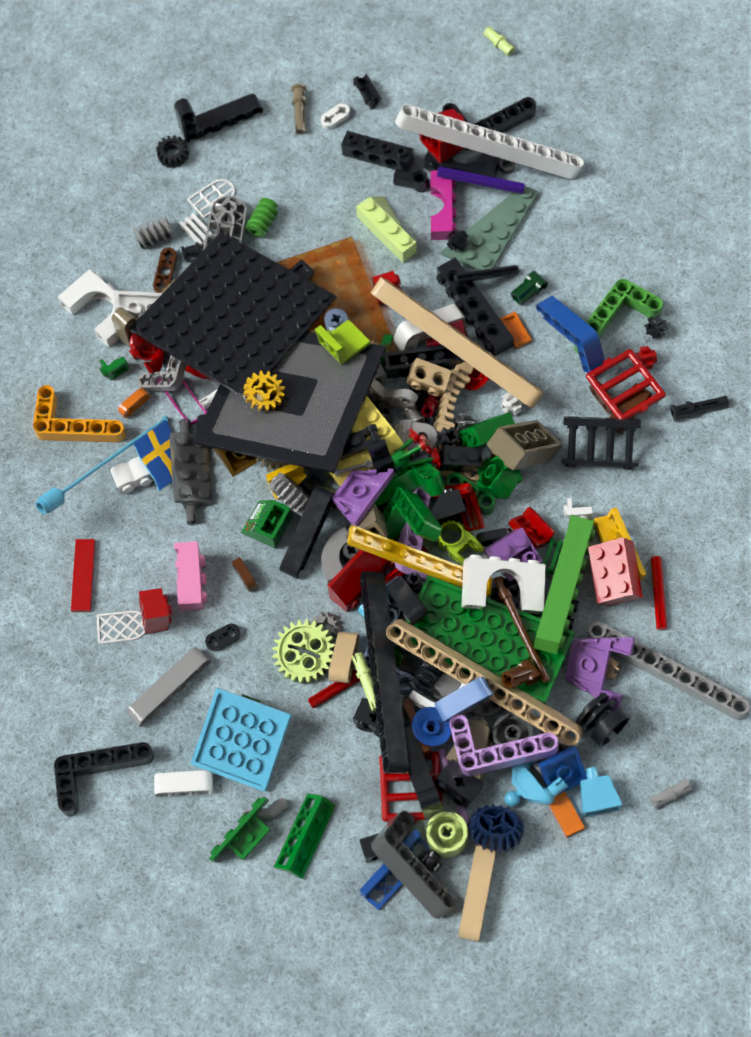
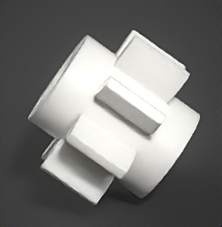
M509 392L502 396L503 399L500 406L505 413L511 412L515 416L522 411L523 402Z

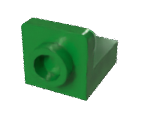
M123 356L113 360L108 366L103 359L99 360L101 365L99 368L100 372L104 377L108 376L111 381L130 370L127 360Z

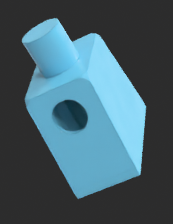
M597 767L587 768L585 770L587 779L580 782L582 817L621 810L622 803L610 776L599 777Z

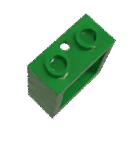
M511 412L491 417L459 431L458 439L461 440L459 446L476 447L489 442L499 427L515 424Z

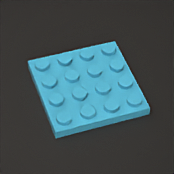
M216 688L191 765L265 792L292 714L221 688Z

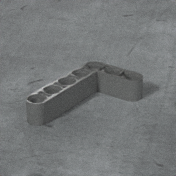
M401 811L387 822L371 844L372 850L430 915L440 919L455 908L454 898L402 842L413 827L414 819L409 812Z

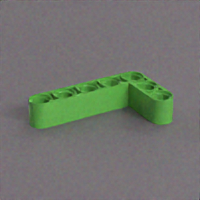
M619 279L586 323L596 330L600 338L624 304L648 318H655L661 315L663 302L659 297L626 279ZM574 345V349L578 353L577 347Z

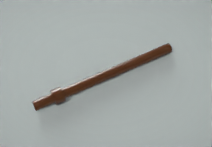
M501 576L494 578V582L499 590L498 595L501 601L505 603L534 665L541 673L542 682H549V675L536 649L533 648V642L511 599L510 590L506 589Z

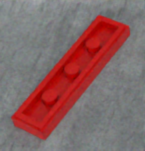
M95 539L75 540L71 612H91Z

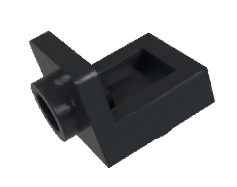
M312 469L299 486L311 496L314 488L317 485H325L331 475L326 471Z

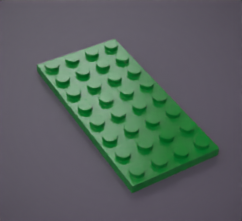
M427 576L418 598L430 614L415 624L414 627L502 678L501 675L504 671L517 667L524 660L531 659L506 605L486 598V606L482 609L462 608V588L432 576ZM517 610L534 645L541 618ZM572 630L563 631L562 635L566 636L563 648H558L557 654L536 649L550 681L543 683L540 678L530 686L526 684L517 686L518 689L546 704L575 636V632ZM411 637V641L418 645V640L415 637ZM428 647V651L436 655L435 649ZM446 657V662L449 665H453L452 659ZM463 668L464 673L471 675L469 669Z

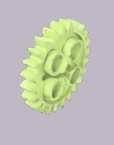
M308 619L305 620L304 624L298 620L297 626L290 622V629L284 626L285 633L278 632L281 639H274L278 644V647H272L277 652L272 657L278 659L274 664L275 666H281L278 671L280 673L285 672V678L291 676V681L293 682L298 678L301 684L304 679L311 683L312 677L318 681V674L325 676L323 670H329L330 668L328 663H331V656H333L331 649L335 647V644H330V642L334 638L332 636L327 637L330 633L329 630L323 631L324 626L322 624L317 627L316 621H313L310 625ZM303 635L302 642L295 643L296 636ZM316 641H321V647L318 650H313V644ZM293 645L302 650L307 649L310 653L320 655V658L313 657L307 653L302 654L296 649L288 648V646ZM295 653V660L288 662L289 654ZM310 659L314 660L313 667L306 668V662Z

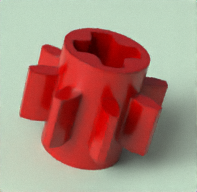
M649 346L640 347V351L635 353L647 369H652V365L657 363L656 351L654 349L651 350Z

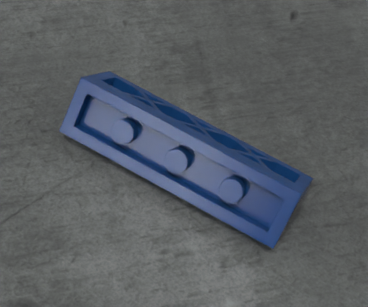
M414 830L403 842L412 853L413 848L418 843L423 844L427 851L430 848L417 830ZM384 863L359 890L360 895L378 911L402 886L398 879V883L395 886L386 887L385 879L389 875L394 874ZM375 890H384V898L379 904L369 897Z

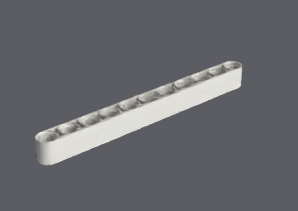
M407 104L401 107L395 120L396 125L402 129L569 179H575L584 165L582 158L577 155Z

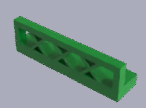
M307 793L274 868L289 872L293 876L303 879L336 805L324 796ZM312 800H314L313 806L309 809ZM306 819L305 824L302 827H300L302 822ZM296 838H298L296 843L292 846L293 841ZM289 856L286 865H283L285 859Z

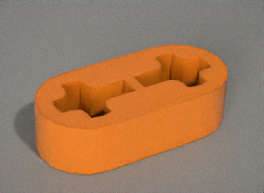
M139 388L119 406L118 412L124 418H128L150 399V394L144 388Z

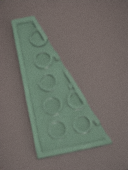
M525 186L522 194L513 192L465 231L469 236L467 238L468 245L465 249L459 252L457 250L454 251V249L451 251L447 246L441 251V255L449 259L456 257L460 264L476 271L494 268L536 199L538 191Z

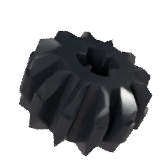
M423 661L410 681V687L422 695L428 694L438 680L441 670Z

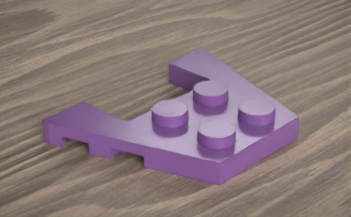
M635 637L574 639L571 645L565 679L595 698L602 693H606L609 696V700L615 701L612 711L619 708L623 694L603 688L611 651L628 656L632 655Z

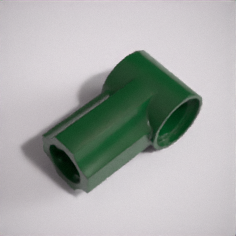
M531 271L525 277L524 282L511 292V297L516 303L523 305L533 295H538V292L543 288L546 289L548 282L536 271Z

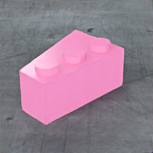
M197 541L174 543V549L177 552L175 565L178 573L177 594L180 611L204 609V603H207V593L203 591V585L207 584L206 573H203L202 567H206L205 555L202 556Z

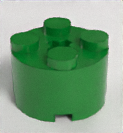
M496 456L494 458L489 457L482 463V467L477 473L479 481L476 479V483L480 488L497 499L502 498L506 500L510 497L516 485L522 481V475L519 469L512 470L507 468L504 461Z

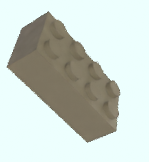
M538 420L499 427L486 444L491 449V452L504 461L505 466L512 470L550 462L563 446Z

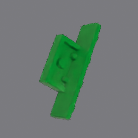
M267 797L256 799L251 805L253 809L248 814L245 813L239 818V825L234 830L230 829L224 836V842L221 845L217 844L211 850L210 854L212 855L209 857L211 862H216L228 847L240 859L245 860L270 832L271 829L257 817L258 813L270 801Z

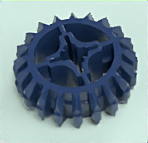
M492 804L491 807L484 805L483 808L478 807L477 811L473 812L469 820L468 832L471 836V841H474L476 846H482L483 850L490 849L491 853L495 850L499 854L504 850L508 853L509 849H515L520 844L524 836V822L521 816L516 814V810L510 811L509 807L504 808L502 804L500 806Z

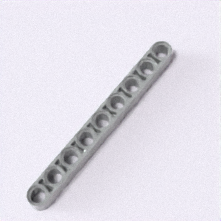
M593 622L588 628V638L628 637L601 622ZM599 631L601 632V635L595 636L592 634V632ZM637 641L634 642L633 650L637 652L635 655L628 656L611 651V654L736 720H742L748 714L750 703L742 696ZM649 658H650V659H652L655 663H653V664H647V663L645 662V659H649ZM669 668L672 670V673L667 674L662 669ZM686 677L690 682L683 683L681 678ZM705 687L708 692L703 693L698 688ZM722 696L726 699V702H719L716 697ZM735 707H743L744 712H738Z

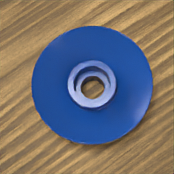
M436 707L422 708L413 718V733L422 744L431 747L440 746L450 737V721L443 722ZM427 726L432 727L433 731H428Z

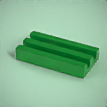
M555 538L550 540L543 561L546 573L553 575L555 573L553 569L560 548L563 545L561 540L558 542L555 541ZM553 546H557L550 568H547L546 566Z

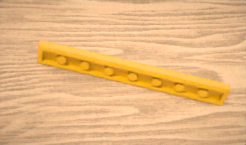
M355 525L350 527L347 545L462 588V566ZM491 577L487 581L486 597L491 595L493 581Z

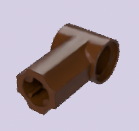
M527 659L517 667L504 671L501 677L504 687L512 689L523 684L530 686L537 682L542 675L531 659Z

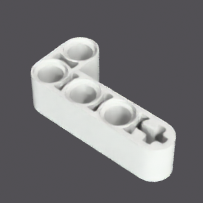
M456 304L432 311L448 324L463 320L464 323L466 321L465 316ZM405 320L398 326L393 341L400 351L417 348L419 341L428 339L431 336L410 321Z

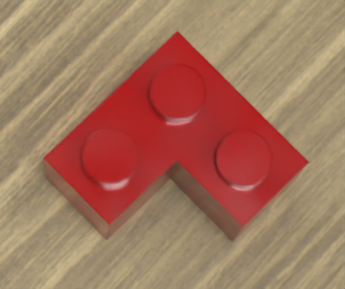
M162 588L139 591L138 599L145 634L168 630V625L172 623L171 605L168 604L167 594L163 595Z

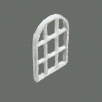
M220 179L213 181L187 200L194 207V210L205 218L210 214V211L205 215L201 212L209 206L212 207L214 201L226 196L231 191H233L231 196H234L235 188L228 180ZM217 182H225L218 188L214 185ZM230 184L232 188L224 194L219 191L225 185ZM212 186L214 188L213 191L204 196L202 191ZM217 192L219 197L210 202L207 198ZM200 194L202 196L201 199L193 204L190 199ZM205 200L207 202L206 206L198 210L195 205Z

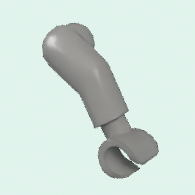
M279 798L267 808L262 809L257 817L259 819L273 818L288 809V802L284 798ZM251 809L244 810L243 814H248Z

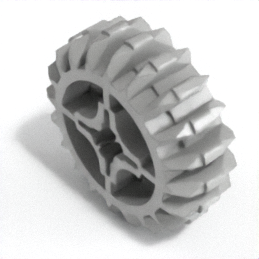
M278 473L269 484L270 489L284 504L302 516L310 495L287 475Z

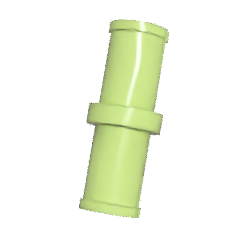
M491 26L486 28L483 35L493 42V46L501 49L507 56L515 51V47L509 44L503 35H499Z

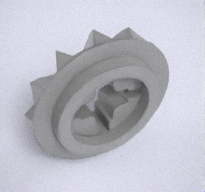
M320 612L319 615L313 617L312 622L316 621L317 627L321 624L324 625L327 620L328 625L331 626L326 629L330 632L327 637L332 636L334 640L337 638L338 632H341V622L336 615L330 612Z

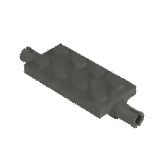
M186 418L179 420L180 432L172 431L169 434L174 503H181L184 509H186V523L190 525L191 521V525H196L199 523L197 509L200 506H210L213 503L209 454L207 446L194 444L193 441L197 434L191 433V420L187 419L186 423Z

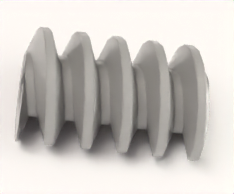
M160 217V223L157 220H153V226L148 222L146 224L147 229L143 225H140V231L137 228H133L139 246L142 244L145 248H147V242L154 245V239L160 243L161 236L165 240H167V234L174 237L167 217L166 221L163 217Z

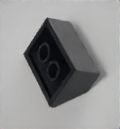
M453 488L442 491V494L439 495L431 510L432 515L441 526L443 522L446 523L448 520H454V522L462 524L466 512L459 489L453 490Z

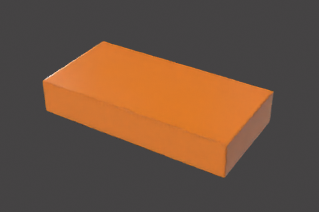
M516 311L500 318L514 338L515 349L532 342Z
M566 792L554 797L555 800L549 807L566 838L584 830L585 827Z

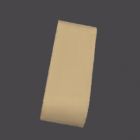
M338 632L329 668V681L350 683L355 665L352 656L357 654L360 637L358 633Z

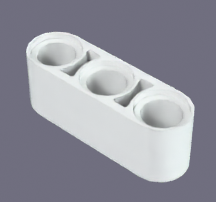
M211 771L170 772L154 775L155 797H161V795L174 797L181 796V794H188L190 796L201 795V793L207 792L208 794L213 793V773Z

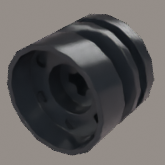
M602 693L590 701L576 719L577 724L580 726L584 725L583 730L585 732L595 728L591 738L600 747L605 746L611 741L607 735L612 730L618 734L630 720V716L620 707L611 711L615 701L609 700V696L606 693Z

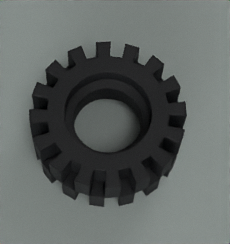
M169 135L167 139L162 138V142L159 141L158 146H156L158 160L163 166L166 164L167 168H170V165H172V168H175V165L180 167L181 163L185 164V160L189 158L187 143L180 136L176 138V135H173V138H170ZM171 148L179 150L176 155L170 156L166 154Z

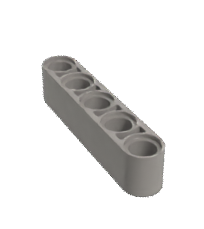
M197 647L192 648L127 709L126 714L139 727H143L144 723L148 719L151 720L163 705L166 706L177 692L180 693L191 679L194 680L206 665L209 666L211 660Z

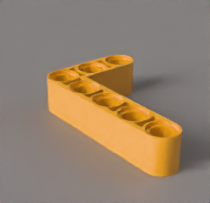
M43 385L38 389L33 429L40 440L121 442L125 439V428L122 422L118 420L55 418L57 396L53 387Z

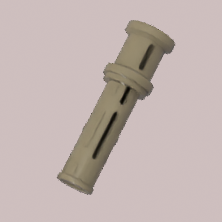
M298 83L291 87L293 93L292 105L295 108V134L297 135L306 134L305 106L307 104V98H305L307 87L304 84Z

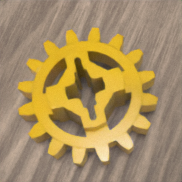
M260 371L258 376L253 373L252 379L247 378V384H244L243 387L246 390L243 396L247 397L246 403H252V409L256 406L258 407V412L262 408L265 409V412H268L269 407L275 410L276 404L281 405V399L285 395L282 392H284L285 387L280 386L282 380L277 381L276 374L271 377L270 371L266 375ZM274 395H276V397L273 400H269L270 397H274Z

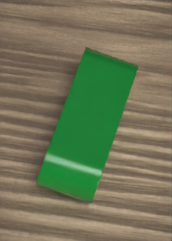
M452 473L447 477V486L454 482L471 484L482 514L489 515L495 511V498L492 494L458 473ZM484 502L491 503V505L488 507H485L482 504Z

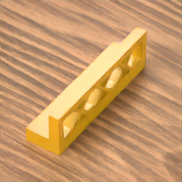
M617 507L612 508L607 516L594 518L593 525L601 543L623 537L631 540ZM635 549L641 582L647 574Z

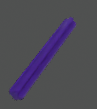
M441 166L437 171V176L441 178L521 194L525 188V184L521 182Z

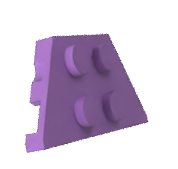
M376 469L367 471L354 470L349 474L332 497V500L352 525H359L395 476L394 469H388V472L377 473Z

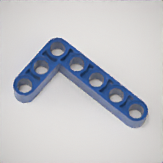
M550 296L536 304L537 311H540L544 316L542 318L577 347L584 372L589 373L603 364L605 358L599 336L589 324L554 296Z

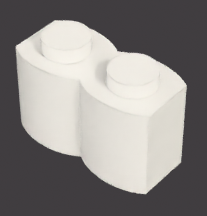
M139 457L126 463L118 464L110 469L120 494L130 493L139 486H148L154 480Z

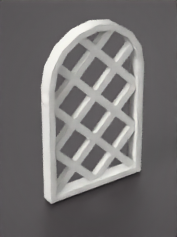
M138 611L97 614L98 644L132 641L142 637L145 632L143 631L139 635L136 631L140 626L144 629L143 621L139 623L135 619L141 613ZM128 613H137V614H136L134 617H132V616H130ZM123 614L120 619L115 615ZM126 615L131 619L127 625L121 621ZM101 616H110V617H109L107 620H105V619H103ZM112 617L117 620L113 626L108 623ZM99 619L104 622L101 626L99 625ZM133 621L138 624L134 630L129 627ZM119 622L125 626L121 631L115 628ZM106 624L111 627L107 633L102 630ZM126 628L132 631L128 637L122 634ZM112 630L118 633L114 639L109 635ZM100 631L104 634V636H103V638H102L101 640H100ZM133 634L137 635V637L130 638ZM121 635V636L124 637L125 639H117V638ZM106 637L111 639L108 641H103Z

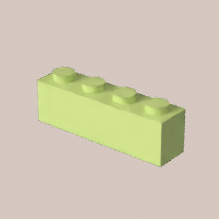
M370 196L356 206L357 218L403 263L417 253L416 241L404 231L384 196Z

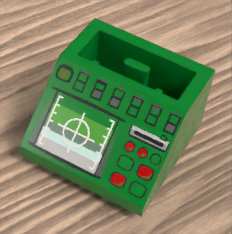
M259 500L241 534L276 548L293 517L291 508L275 500Z

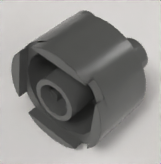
M505 714L501 716L493 727V746L532 737V725L517 715ZM531 746L526 747L524 751L528 753ZM508 751L504 754V756L506 758H511L514 756V753Z

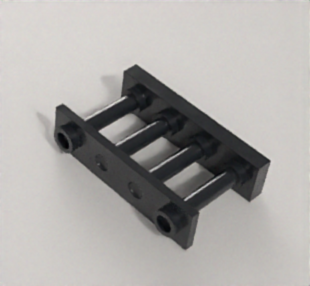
M563 417V425H567V429H569L568 457H562L561 462L566 467H577V464L623 466V469L633 470L634 466L639 467V462L633 460V442L636 428L641 429L640 419ZM579 426H586L588 430L587 458H575L576 430ZM598 427H605V430H607L606 459H594L595 434ZM617 428H625L626 431L625 460H613L614 438Z

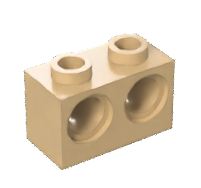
M416 358L412 363L406 384L411 385L413 389L427 391L432 396H442L446 391L452 371ZM416 373L422 374L423 379L418 378ZM433 379L439 380L440 385H436Z

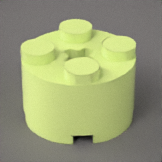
M447 811L435 814L429 820L426 829L428 846L442 858H451L459 855L465 849L468 840V830L464 819L456 813ZM444 832H446L447 834H450V833H451V836H450V837L443 836V833H444Z

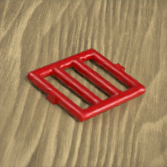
M632 349L624 351L613 359L609 357L603 361L601 366L586 374L588 382L616 418L629 419L639 412L643 414L648 411L649 406L666 396V392ZM627 358L635 365L603 385H600L595 378ZM638 372L646 379L613 399L606 393L607 390ZM649 386L657 393L624 413L616 406Z
M436 751L432 752L433 756L431 758L425 759L432 760V771H430L433 782L441 773L440 754ZM380 755L382 820L388 822L399 814L390 813L389 802L418 799L415 792L389 793L388 782L411 781L408 773H384L382 757ZM435 785L442 803V792L439 791L437 785ZM409 812L414 819V823H417V820H425L423 812Z

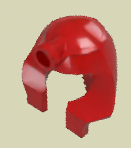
M133 334L130 339V347L132 348L129 350L130 354L135 360L137 358L145 361L152 360L151 362L144 363L150 374L152 372H160L164 360V351Z

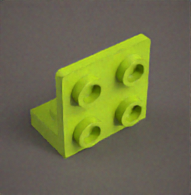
M347 320L332 332L325 330L321 325L315 329L319 343L341 365L370 345V340L350 320Z

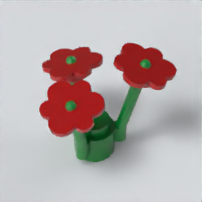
M410 428L408 430L410 439L400 448L394 450V454L391 455L397 469L400 467L405 469L431 461L439 469L441 463L437 448H433L432 451L426 437L423 434L419 437ZM412 442L419 444V446L408 452L404 450ZM421 449L431 454L429 458L408 462L410 461L409 456Z

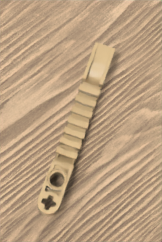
M466 361L456 365L451 370L446 391L439 400L440 405L437 408L436 422L433 425V428H436L437 435L441 433L444 427L448 430L455 426L454 423L449 422L454 417V414L450 413L455 407L452 403L456 402L457 398L455 396L459 395L460 389L465 388L466 383L470 381L471 378L468 377V374H471L473 366ZM434 464L433 467L439 471L437 465ZM439 471L440 475L445 478L454 473V471Z

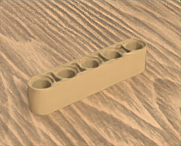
M482 846L475 847L458 938L477 942L480 940L484 910L486 909L487 895L495 862V850L491 853L490 849L483 850Z

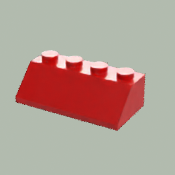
M360 549L327 584L330 599L346 612L350 609L354 610L360 603L359 599L362 597L360 586L361 573L363 571L383 572L385 576V571L389 567L393 568L395 562Z

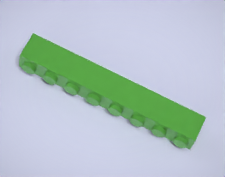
M571 515L533 647L535 649L557 654L558 648H563L566 636L562 634L563 631H568L570 624L567 616H572L574 604H571V602L577 599L579 589H576V585H581L583 577L580 570H585L587 559L584 556L589 555L588 547L592 544L588 542L589 540L593 541L596 529H592L594 523L592 520Z

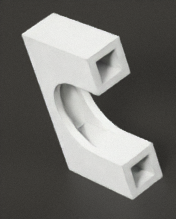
M89 269L58 296L60 305L73 316L92 300L104 299L113 304V310L94 331L97 338L109 348L119 340L112 322V315L115 312V289L111 284H106L98 273L94 274Z
M470 555V557L464 560L462 608H484L486 606V587L489 577L493 573L504 572L511 575L519 585V610L528 614H540L543 612L545 564H539V561L529 560L525 563L520 562V559L514 558L508 559V561H503L500 557L482 559L480 555Z

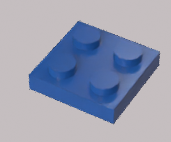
M574 745L538 763L547 787L557 780L559 776L567 784L568 787L558 795L576 787L582 780L587 779L578 750Z

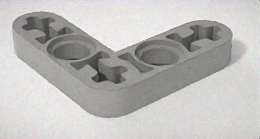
M170 355L166 372H152L151 374L144 372L139 376L137 384L146 391L177 390L182 384L187 364L180 361L179 365L175 368L179 360Z
M375 378L368 391V394L376 402L387 404L391 408L413 407L418 399V395L409 389L387 390Z

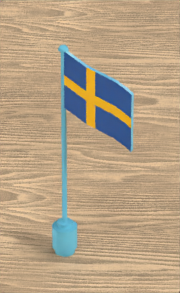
M163 416L161 421L65 489L60 490L53 487L38 497L35 505L39 512L49 514L64 504V493L132 445H134L141 462L154 479L158 492L172 483L169 438L171 429L167 423L169 421L168 417Z

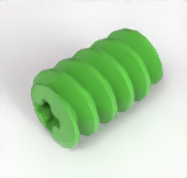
M266 197L261 198L245 226L246 230L254 236L264 238L266 236L265 232H268L269 227L272 225L271 221H274L275 216L279 213L276 209L278 207L277 203Z

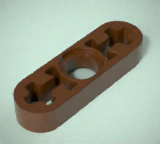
M164 248L160 253L153 282L155 293H160L172 282L177 262V254L173 248ZM168 254H171L172 256L169 257V263H166V256H168ZM163 269L170 270V273L167 275L160 274ZM161 280H164V287L162 288V290H159V287L162 283Z

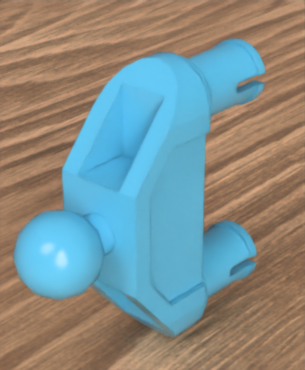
M535 760L513 766L512 784L517 790L507 792L504 800L510 807L517 806L522 796L531 803L551 805L555 800L554 797L568 786L559 776L551 785L543 788L529 771V767L538 761Z

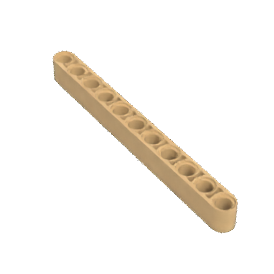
M380 277L370 292L527 406L534 409L543 396L544 392L385 278Z
M396 620L388 626L386 635L391 641L466 685L484 676L493 693V696L488 699L545 733L554 734L565 745H576L582 737L583 730L576 722L517 687L512 689L505 688L502 684V678L406 621ZM395 626L400 628L401 634H397L394 631ZM411 637H415L418 640V645L411 641ZM428 647L435 649L436 655L431 654L428 651ZM445 658L452 659L453 665H449ZM463 668L469 669L471 675H466L463 672ZM497 689H503L506 696H501ZM515 699L521 700L523 706H518L515 703ZM532 710H538L541 717L535 716ZM550 720L556 721L559 727H553L550 724ZM567 731H573L576 734V738L570 737Z

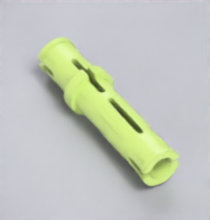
M357 653L355 656H352L357 670L356 675L358 679L360 678L371 711L376 712L371 668L367 665L364 653Z

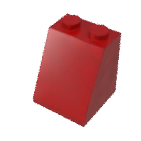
M454 109L438 113L465 122L462 114L457 113ZM419 134L421 143L440 164L465 149L462 146Z

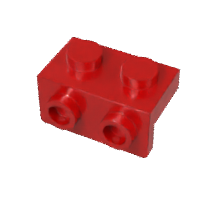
M528 507L522 515L511 518L508 523L513 531L523 528L535 550L546 546L555 535V531L532 507Z

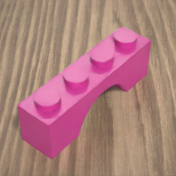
M431 171V195L441 199L444 207L439 213L431 216V240H448L447 235L456 229V223H453V218H456V208H452V203H456V192H452V188H456V180L438 177L437 171Z

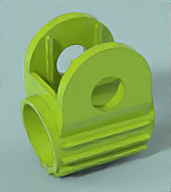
M448 520L446 523L443 522L437 543L439 548H442L443 552L446 551L449 557L458 565L463 567L465 558L461 554L469 546L477 553L484 551L479 541L468 531L464 530L459 522H454V520ZM447 530H454L460 534L461 539L454 544H448L442 540L441 536Z

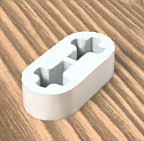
M338 104L321 116V126L324 129L331 130L341 124L350 116L349 106Z

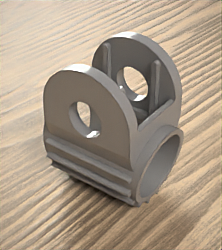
M400 420L395 423L394 431L403 443L410 439L408 430L412 428L419 437L422 434L426 437L432 451L433 448L438 450L437 432L431 425L419 423L415 420ZM412 442L406 448L410 451L413 448L419 446V444H414ZM421 449L411 454L409 458L412 460L428 454V452H424Z

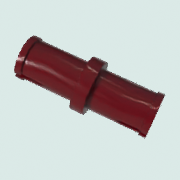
M428 395L421 411L423 416L428 417L429 414V417L433 415L434 411L438 408L440 396Z

